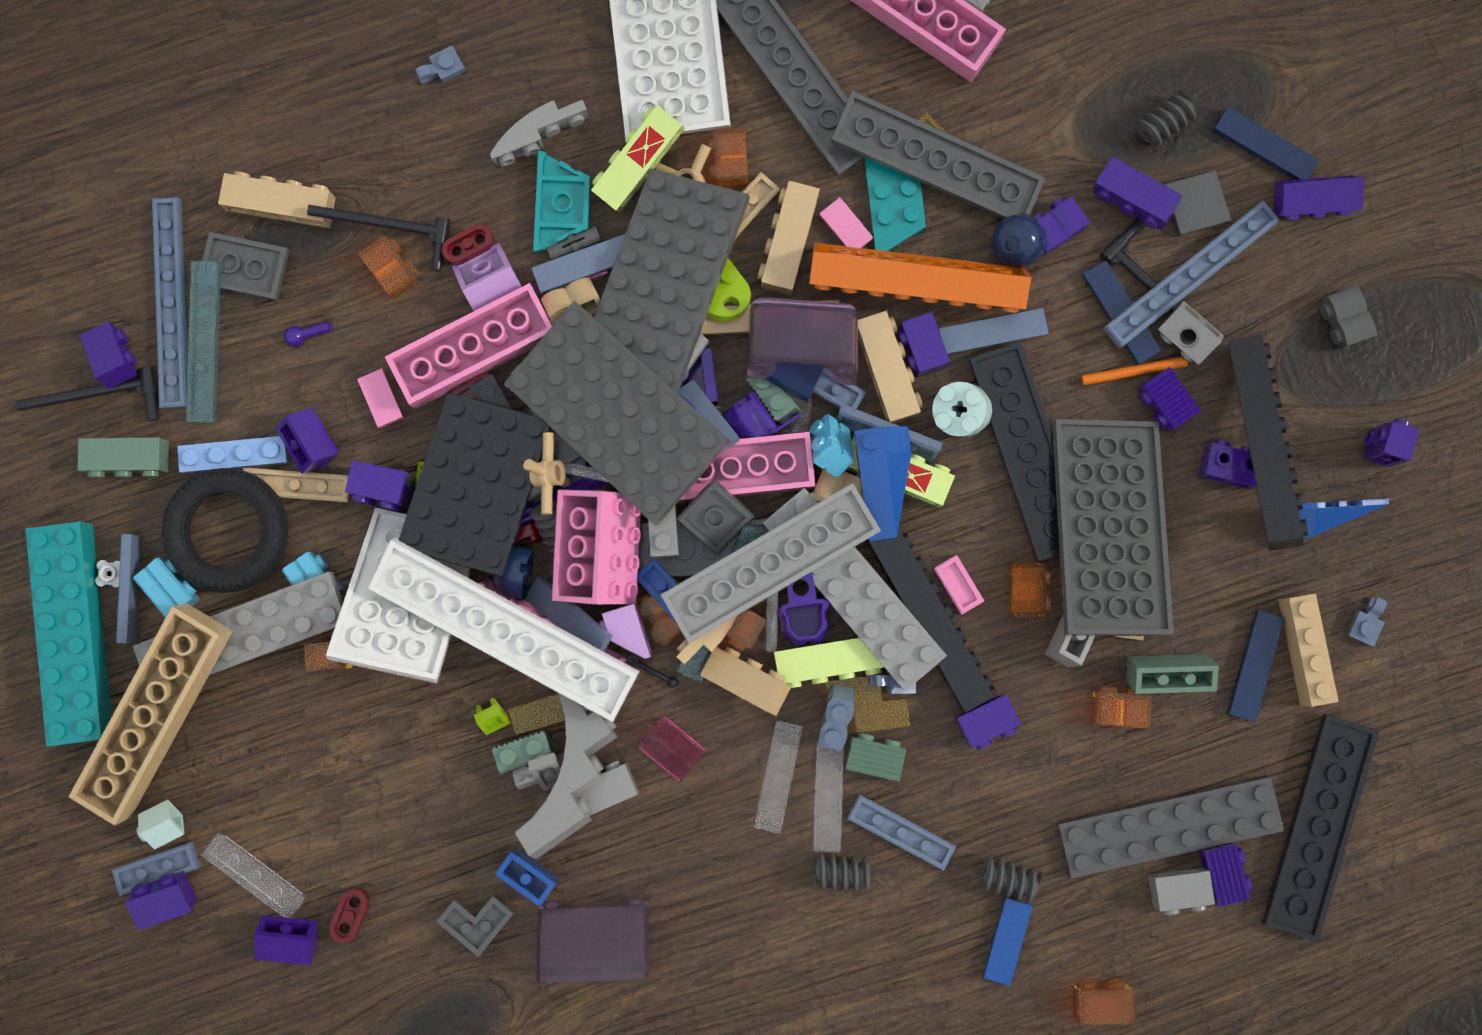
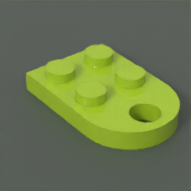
M729 258L706 316L717 322H731L741 318L747 312L750 305L751 291L749 285ZM732 302L735 303L738 306V308L735 310H728L724 307V305L726 303Z

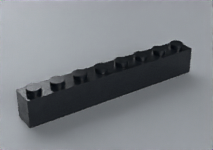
M1262 334L1228 341L1269 551L1304 546L1303 536H1308L1306 520H1300L1298 510L1303 509L1300 493L1295 494L1293 484L1298 482L1295 467L1289 468L1288 459L1292 458L1290 442H1284L1282 433H1287L1285 418L1278 416L1277 408H1282L1279 392H1273L1272 384L1277 383L1274 367H1268L1267 359H1272L1269 343H1263Z
M898 527L897 538L869 542V538L865 540L896 596L947 655L936 667L961 711L966 713L993 698L994 695L991 690L994 689L991 680L987 675L982 676L978 669V666L981 665L974 651L969 652L964 643L967 642L965 634L960 627L955 628L951 619L954 616L946 603L942 605L937 596L940 594L939 588L933 580L929 581L924 573L927 568L921 557H915L910 549L914 545L908 534H902Z

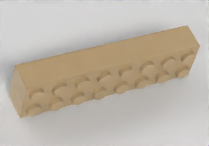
M187 603L171 607L71 791L69 798L113 825H117L132 817L233 632L231 629Z

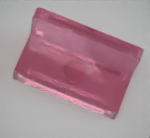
M665 715L639 746L643 753L679 782L706 751L704 747Z

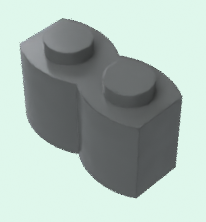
M1358 286L1329 295L1321 300V315L1330 323L1331 340L1335 345H1338L1340 350L1377 336L1376 326L1367 310L1365 298Z

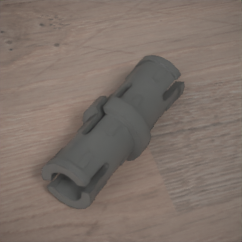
M593 226L577 235H568V239L550 247L548 246L547 250L551 259L554 260L602 242L596 227Z

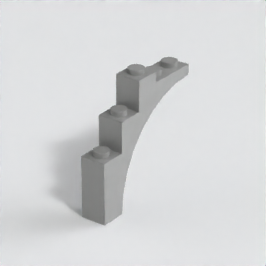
M559 692L557 693L562 704L566 726L564 760L557 781L545 803L526 824L515 832L527 854L535 859H538L592 821L588 815V812L591 811L588 804L582 797L579 799L578 797L605 779L600 772L604 768L593 754L617 738L613 731L616 728L614 721L612 722Z

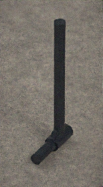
M308 205L307 215L429 235V239L434 245L431 270L442 272L444 258L442 246L448 239L450 219L436 217V219L431 221L430 225Z
M1136 219L1100 253V258L1103 261L1106 260L1108 264L1119 262L1150 291L1158 283L1126 254L1128 252V242L1144 226L1140 219ZM1175 304L1170 310L1173 312L1180 304Z
M150 366L138 368V375L134 376L135 378L128 379L110 389L102 384L16 401L17 409L23 411L136 389L145 398L148 421L159 420L155 375L153 367Z

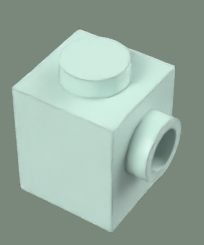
M169 800L138 814L139 827H137V834L143 842H147L153 849L184 835L183 815Z

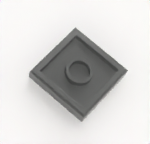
M1216 170L1165 184L1168 188L1183 195L1178 208L1172 215L1178 237L1231 221Z
M713 478L676 516V519L717 554L754 517V514Z

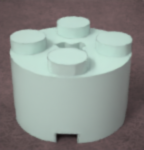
M954 382L943 386L939 390L933 402V417L936 425L945 433L953 436L970 437L979 433L988 425L992 416V404L987 394L980 387L966 382ZM963 405L967 407V412L961 414L958 412V407Z

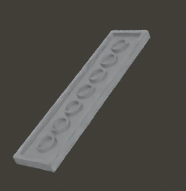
M852 483L661 594V597L687 642L690 643L881 530L855 485Z
M803 488L762 524L770 532L818 503ZM855 547L810 572L813 575L816 588L904 691L908 690L947 656Z
M333 572L323 573L210 616L233 632L209 676L335 629L343 600ZM155 638L133 646L139 666Z

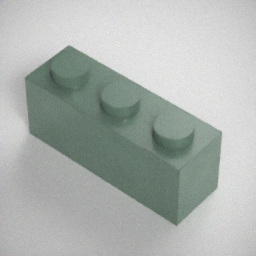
M160 437L78 438V471L88 473L89 478H105V473H115L117 478H132V473H142V477L156 478L159 477V473H169V441Z
M1208 654L1128 656L1126 682L1135 694L1217 691L1219 665Z

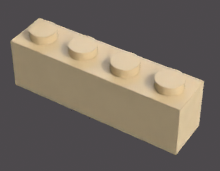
M235 171L234 175L224 173L218 204L227 212L330 228L332 219L307 215L308 205L334 209L336 198L327 187L313 184L312 187L302 186V183L293 180H286V183L276 182V179L269 176H260V179L251 178L247 173Z
M789 181L787 189H781L778 203L782 204L780 214H774L771 226L772 229H775L773 239L768 238L764 254H768L767 263H761L757 279L762 280L761 288L792 296L820 188Z
M887 311L856 320L854 327L886 421L894 424L918 416L923 404L920 394L918 392L914 393L911 384L914 382L912 370L910 367H905L903 358L906 357L902 342L897 343L894 334L897 332V326L894 318H889Z
M1316 593L1278 599L1281 616L1285 618L1283 625L1300 706L1313 707L1339 702Z

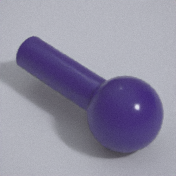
M330 321L303 329L298 326H291L285 330L283 337L287 345L299 347L304 343L305 339L331 332L333 327Z

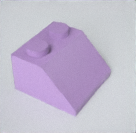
M500 243L493 245L489 251L462 265L452 266L459 285L473 311L522 287Z
M628 605L602 614L604 620L599 621V623L612 635L610 641L645 659L653 657L637 605Z

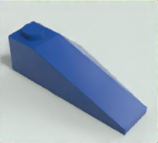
M908 426L855 430L854 442L863 501L881 530L870 537L869 542L897 538L911 459Z
M1389 499L1351 501L1350 503H1347V501L1303 503V509L1298 510L1300 520H1306L1308 536L1303 537L1304 539L1313 537L1389 504Z

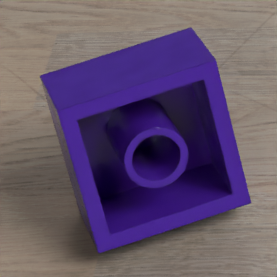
M352 460L345 493L353 495L352 500L358 503L375 506L376 501L379 502L378 506L401 512L402 507L408 509L410 507L416 477L405 471Z

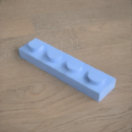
M280 436L177 446L179 473L182 474L204 472L217 468L237 469L289 463V453Z

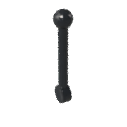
M634 655L627 658V663L630 666L636 665L668 682V685L672 688L678 685L676 677H668L638 661V658Z

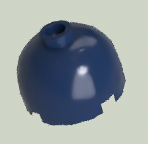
M1025 213L1014 214L1002 220L995 228L991 239L992 250L996 258L1003 265L1011 268H1024L1035 263L1044 254L1047 246V234L1035 217Z
M513 547L504 578L488 574L493 576V585L502 596L519 601L525 599L529 585L526 584L529 577L532 576L535 552L533 548Z

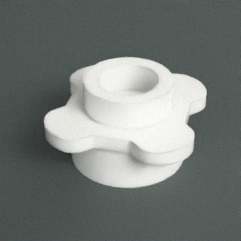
M100 560L96 565L98 569V577L95 579L96 584L100 587L105 585L119 587L120 561L108 563L106 560ZM109 571L112 572L111 576H108Z

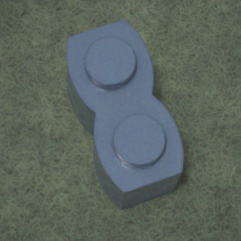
M834 684L829 690L826 711L821 718L820 746L838 751L844 746L847 739L848 724L854 713L855 694L853 688Z

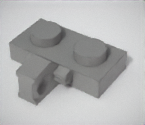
M543 753L536 756L535 759L527 761L529 767L523 766L512 772L518 790L539 784L543 791L554 787L562 764L555 753Z

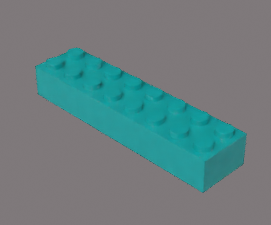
M79 521L26 528L46 747L100 740L112 718L100 591L99 586L95 582V579L98 577V570L96 566L93 524Z

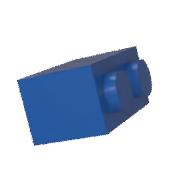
M516 847L509 853L495 873L497 877L539 907L560 880Z

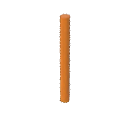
M1182 356L1081 375L1080 379L1082 386L1160 372L1169 367L1171 369L1187 367L1188 360Z

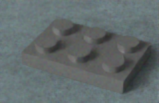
M209 231L197 283L202 286L278 301L290 250L286 247Z

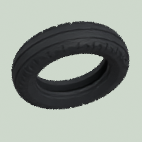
M217 468L193 476L176 490L169 500L163 515L162 541L172 566L187 581L208 591L221 593L237 592L258 584L270 575L279 564L288 541V519L279 496L265 481L243 470ZM222 492L236 493L248 500L255 508L261 523V537L255 552L244 563L229 569L218 568L204 561L195 551L190 537L191 520L198 506L210 496Z

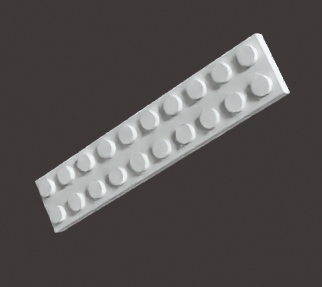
M395 538L390 541L368 587L373 592L612 722L615 720L640 672Z

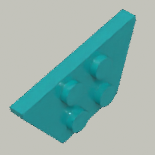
M538 151L534 253H541L547 250L548 246L550 247L568 239L570 234L574 236L589 229L590 176L572 169L562 161L555 160L544 151Z
M864 158L874 250L889 251L904 243L911 236L920 233L926 227L921 182L868 158Z

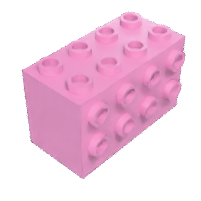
M558 490L552 601L588 604H636L641 512L621 493Z

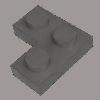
M493 895L476 916L460 901L454 899L436 922L479 957L515 911L496 895Z

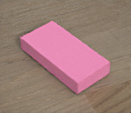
M840 197L819 213V217L844 246L863 248L873 240V236Z
M382 368L357 379L379 429L404 419Z
M957 555L933 568L960 615L984 602Z

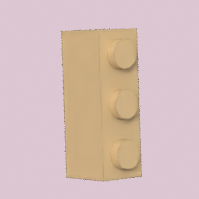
M727 646L724 651L716 647L712 651L700 676L776 716L792 687L783 682L785 677L773 670H770L769 674L761 671L763 665L750 658L746 662L739 659L741 653Z

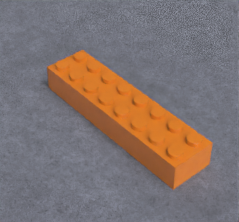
M814 242L809 284H815L814 288L820 290L840 287L841 291L846 293H857V290H865L872 296H884V293L895 294V298L910 300L911 296L922 297V301L937 303L938 299L949 300L948 303L955 306H964L965 302L974 303L975 307L981 309H991L992 306L1002 307L1003 311L1016 313L1019 309L1026 310L1032 277L1025 267L1011 268L1000 264Z

